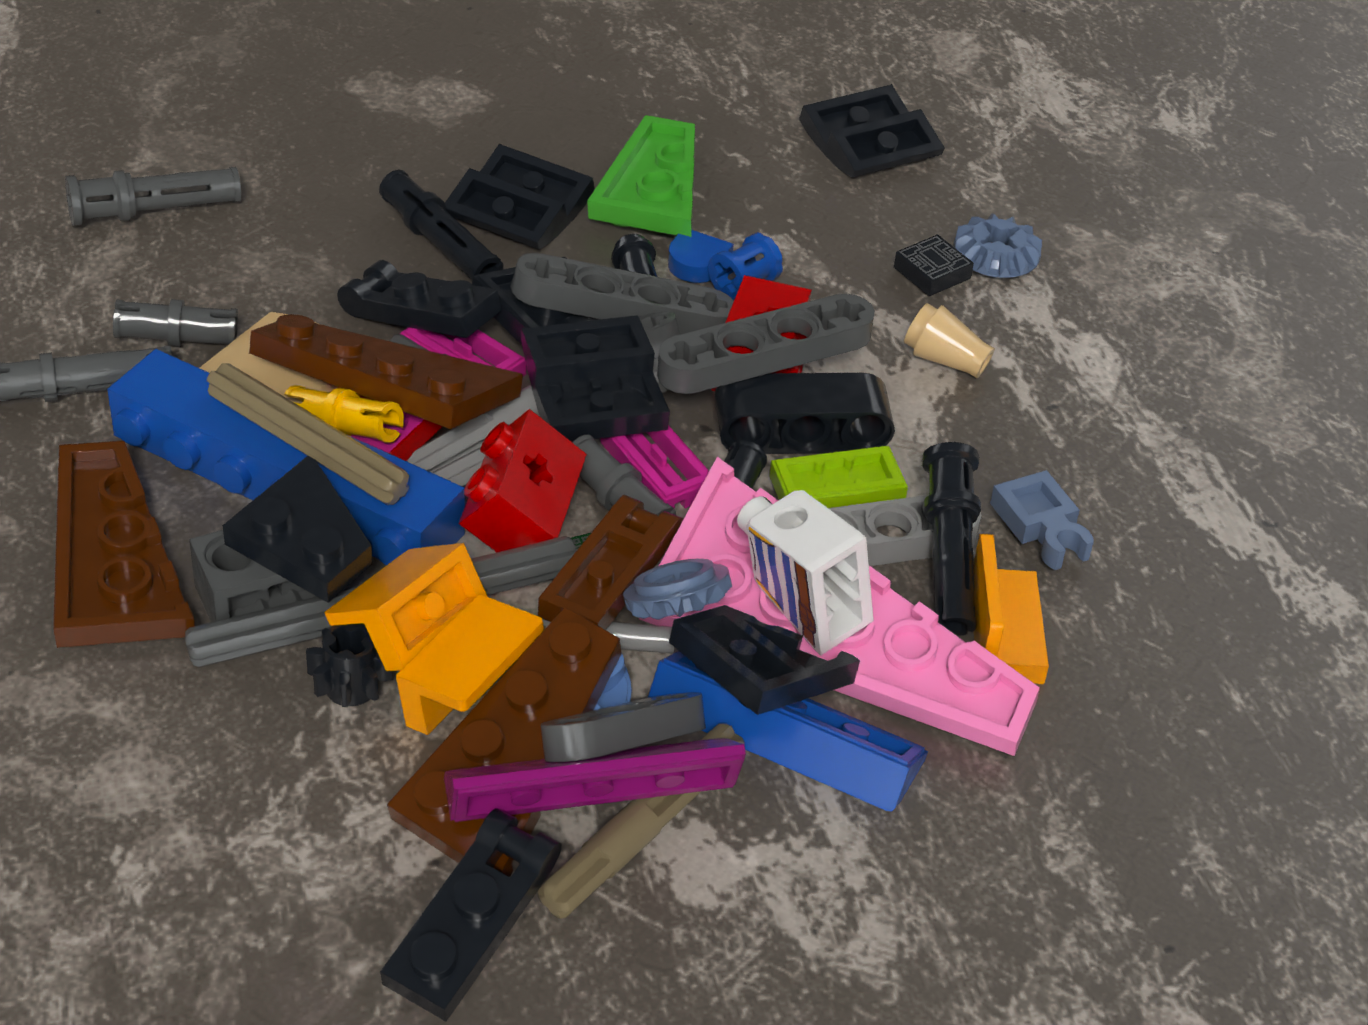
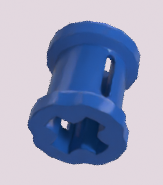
M759 232L746 237L742 247L732 252L721 251L711 257L708 264L710 280L715 289L729 295L734 300L744 275L769 281L778 278L783 272L782 254L772 238L764 236ZM758 254H764V257L758 261L756 260L755 257ZM735 273L736 277L729 280L728 275Z

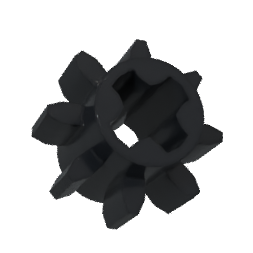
M361 623L334 625L329 629H322L323 648L311 647L306 649L307 673L313 676L314 694L317 697L327 694L330 700L342 705V707L358 706L368 702L370 699L374 701L379 699L378 681L393 680V671L385 670L365 625Z

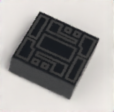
M938 234L897 251L894 261V268L928 296L971 279L974 266L970 259Z

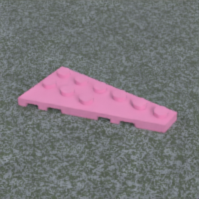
M717 457L659 566L686 559H708L714 564L724 565L729 570L732 587L718 603L707 604L702 611L726 605L752 615L762 623L780 626L800 634L757 585L753 574L748 535L737 524L740 510L751 499L763 496L772 504L779 500L762 488L754 491L734 476L733 467ZM869 566L874 621L823 655L818 654L806 639L802 638L800 650L824 660L835 659L841 651L852 654L860 660L855 682L834 691L1012 756L1016 754L1038 699L1040 687L976 641L965 642L938 623V614L920 601L913 605L890 588L891 581L871 566ZM690 611L684 613L681 617H685L702 611ZM673 615L660 620L651 617L639 618V620L656 626L672 627L674 619L681 617Z

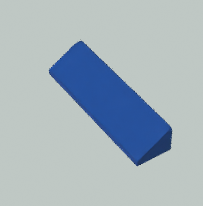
M680 651L659 661L648 695L649 698L674 693H702L706 729L701 731L709 733L718 724H728L732 726L735 734L743 738L745 750L885 811H893L900 804L928 754L925 747L809 698L757 715L751 709L742 705L735 696L707 673L698 669Z

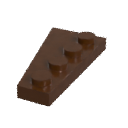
M282 315L277 318L276 322L252 330L250 336L249 354L334 386L355 391L356 394L372 400L398 403L402 411L449 429L455 428L521 396L522 373L317 324L312 319L302 315Z
M565 606L389 801L387 807L391 819L459 863L474 843L485 818L455 822V820L450 821L444 782L445 772L545 759L540 724L594 710L622 654L620 638ZM539 811L511 816L517 818V827L531 835L541 813ZM502 854L493 868L510 877L513 872V859Z

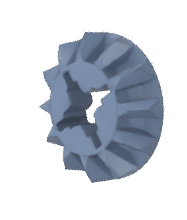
M992 213L987 220L980 217H971L968 224L958 226L954 248L974 263L973 271L992 277L1011 278L1027 274L1037 267L1041 258L1042 239L1033 235L1032 226L1017 225L1014 217L1003 220Z
M686 559L660 565L640 574L635 578L634 583L624 591L623 597L627 610H630L633 616L642 619L651 617L660 620L673 615L681 617L684 613L690 611H702L705 605L718 603L732 587V582L726 566L714 564L708 559Z

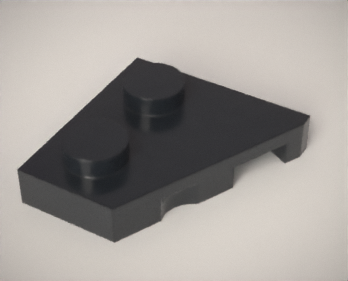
M309 456L305 457L222 525L224 545L328 603L372 565L370 542L316 460Z
M726 605L674 619L669 643L691 660L698 669L707 673L735 696L742 705L751 709L757 715L853 684L860 663L858 658L844 651H841L835 659L829 661L800 650L803 635L780 626L762 623L754 616Z

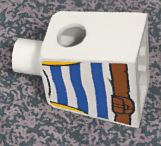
M804 490L793 491L774 504L766 497L759 496L751 499L743 506L738 514L737 524L748 535L753 574L757 585L818 654L823 655L874 621L867 540L860 531Z

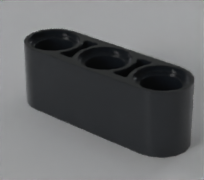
M768 373L719 386L714 394L721 443L728 450L733 442L737 441L740 444L741 440H747L759 445L766 454H825L886 446L895 434L886 386L881 378L870 373Z

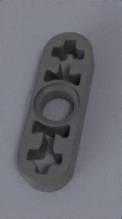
M699 692L649 697L540 724L544 758L547 762H567L600 757L706 729L702 693Z

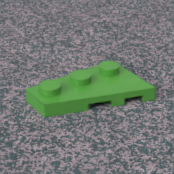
M645 115L587 200L588 219L608 222L618 227H634L676 236L677 234L692 237L695 124Z

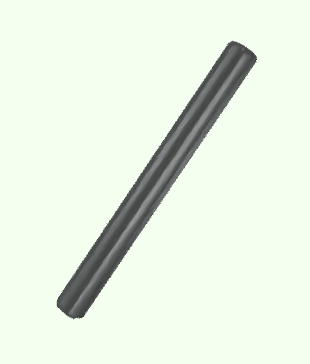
M562 536L472 558L471 560L486 594L490 595L554 579L574 555L576 548L570 537ZM357 587L342 590L329 603L319 597H313L190 627L185 631V642L189 658L194 666L201 667L322 637L321 630L332 627L329 625L324 612Z

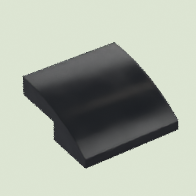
M892 84L804 105L799 117V121L816 146L838 169L852 178L942 155L945 149L923 111L919 109L909 112Z
M499 144L480 172L471 168L467 170L446 200L445 206L446 211L455 219L539 250L557 238L577 217L587 204V200L595 190L593 177Z
M638 315L522 328L521 341L539 416L568 440L574 442L583 435H591L594 439L668 430L670 410L653 373L655 352Z

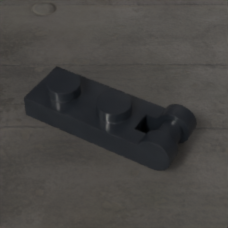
M378 260L364 271L362 280L358 278L350 280L337 293L340 306L351 316L463 338L469 337L502 311L497 289L471 285L470 282L465 280L446 281L429 278L425 274L418 272L400 273L391 263L385 260Z
M499 808L492 810L485 818L474 843L380 971L382 985L445 1022L452 1015L546 880L561 852L562 845L560 842L542 832L534 837L517 827V818ZM502 854L520 863L511 877L493 868Z

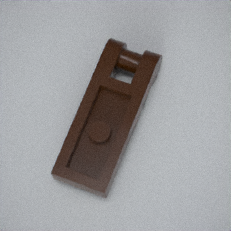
M622 495L539 596L538 616L552 622L566 606L606 630L626 605L623 597L624 591L634 583L637 576L656 566L670 546L683 518L663 511L660 515L644 510V503L642 501Z

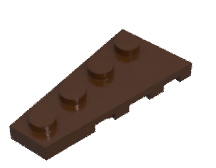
M125 441L59 445L53 628L57 648L184 638L185 631L195 626L194 617L188 602H185L182 596L178 576L172 561L168 560L164 550L161 533L155 518L151 516L146 504L145 492Z

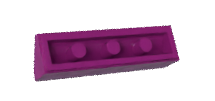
M727 738L633 748L577 761L547 762L545 759L449 770L444 774L450 821L483 819L495 808H499L510 815L733 788L743 765L746 751L742 743Z

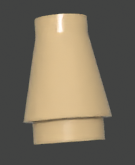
M926 303L912 321L904 339V343L914 349V356L966 372L975 378H979L995 351V348L982 341L944 305L937 309Z

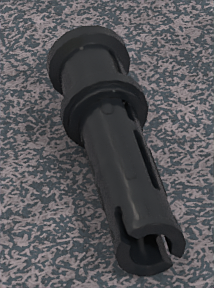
M945 442L930 446L922 455V466L929 473V496L924 499L923 513L928 522L932 524L934 612L939 615L938 623L956 636H963L968 634V630L973 632L977 627L974 606L975 586L972 531L973 523L976 522L981 512V502L979 497L974 494L973 472L979 466V454L971 445L961 442Z

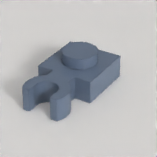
M1047 470L994 485L990 501L991 506L1021 544L1038 539L1042 544L1041 557L1046 565L1053 570L1061 569L1066 551L1065 548L1073 550L1082 561L1089 560L1094 542L1093 536L1085 527L1077 524L1080 510Z

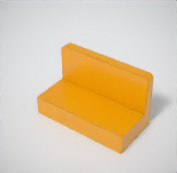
M980 534L974 558V606L977 624L975 631H973L974 641L1034 684H1044L1049 664L1037 572L997 569L994 535Z
M464 543L413 548L402 553L326 610L324 614L330 626L364 623L385 670L400 671L478 594L487 596Z
M478 594L395 675L406 726L429 735L453 709L461 712L467 711L543 632L542 618Z

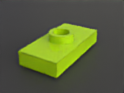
M889 446L771 460L769 477L779 500L793 491L804 490L827 508L902 499L907 496L908 486Z

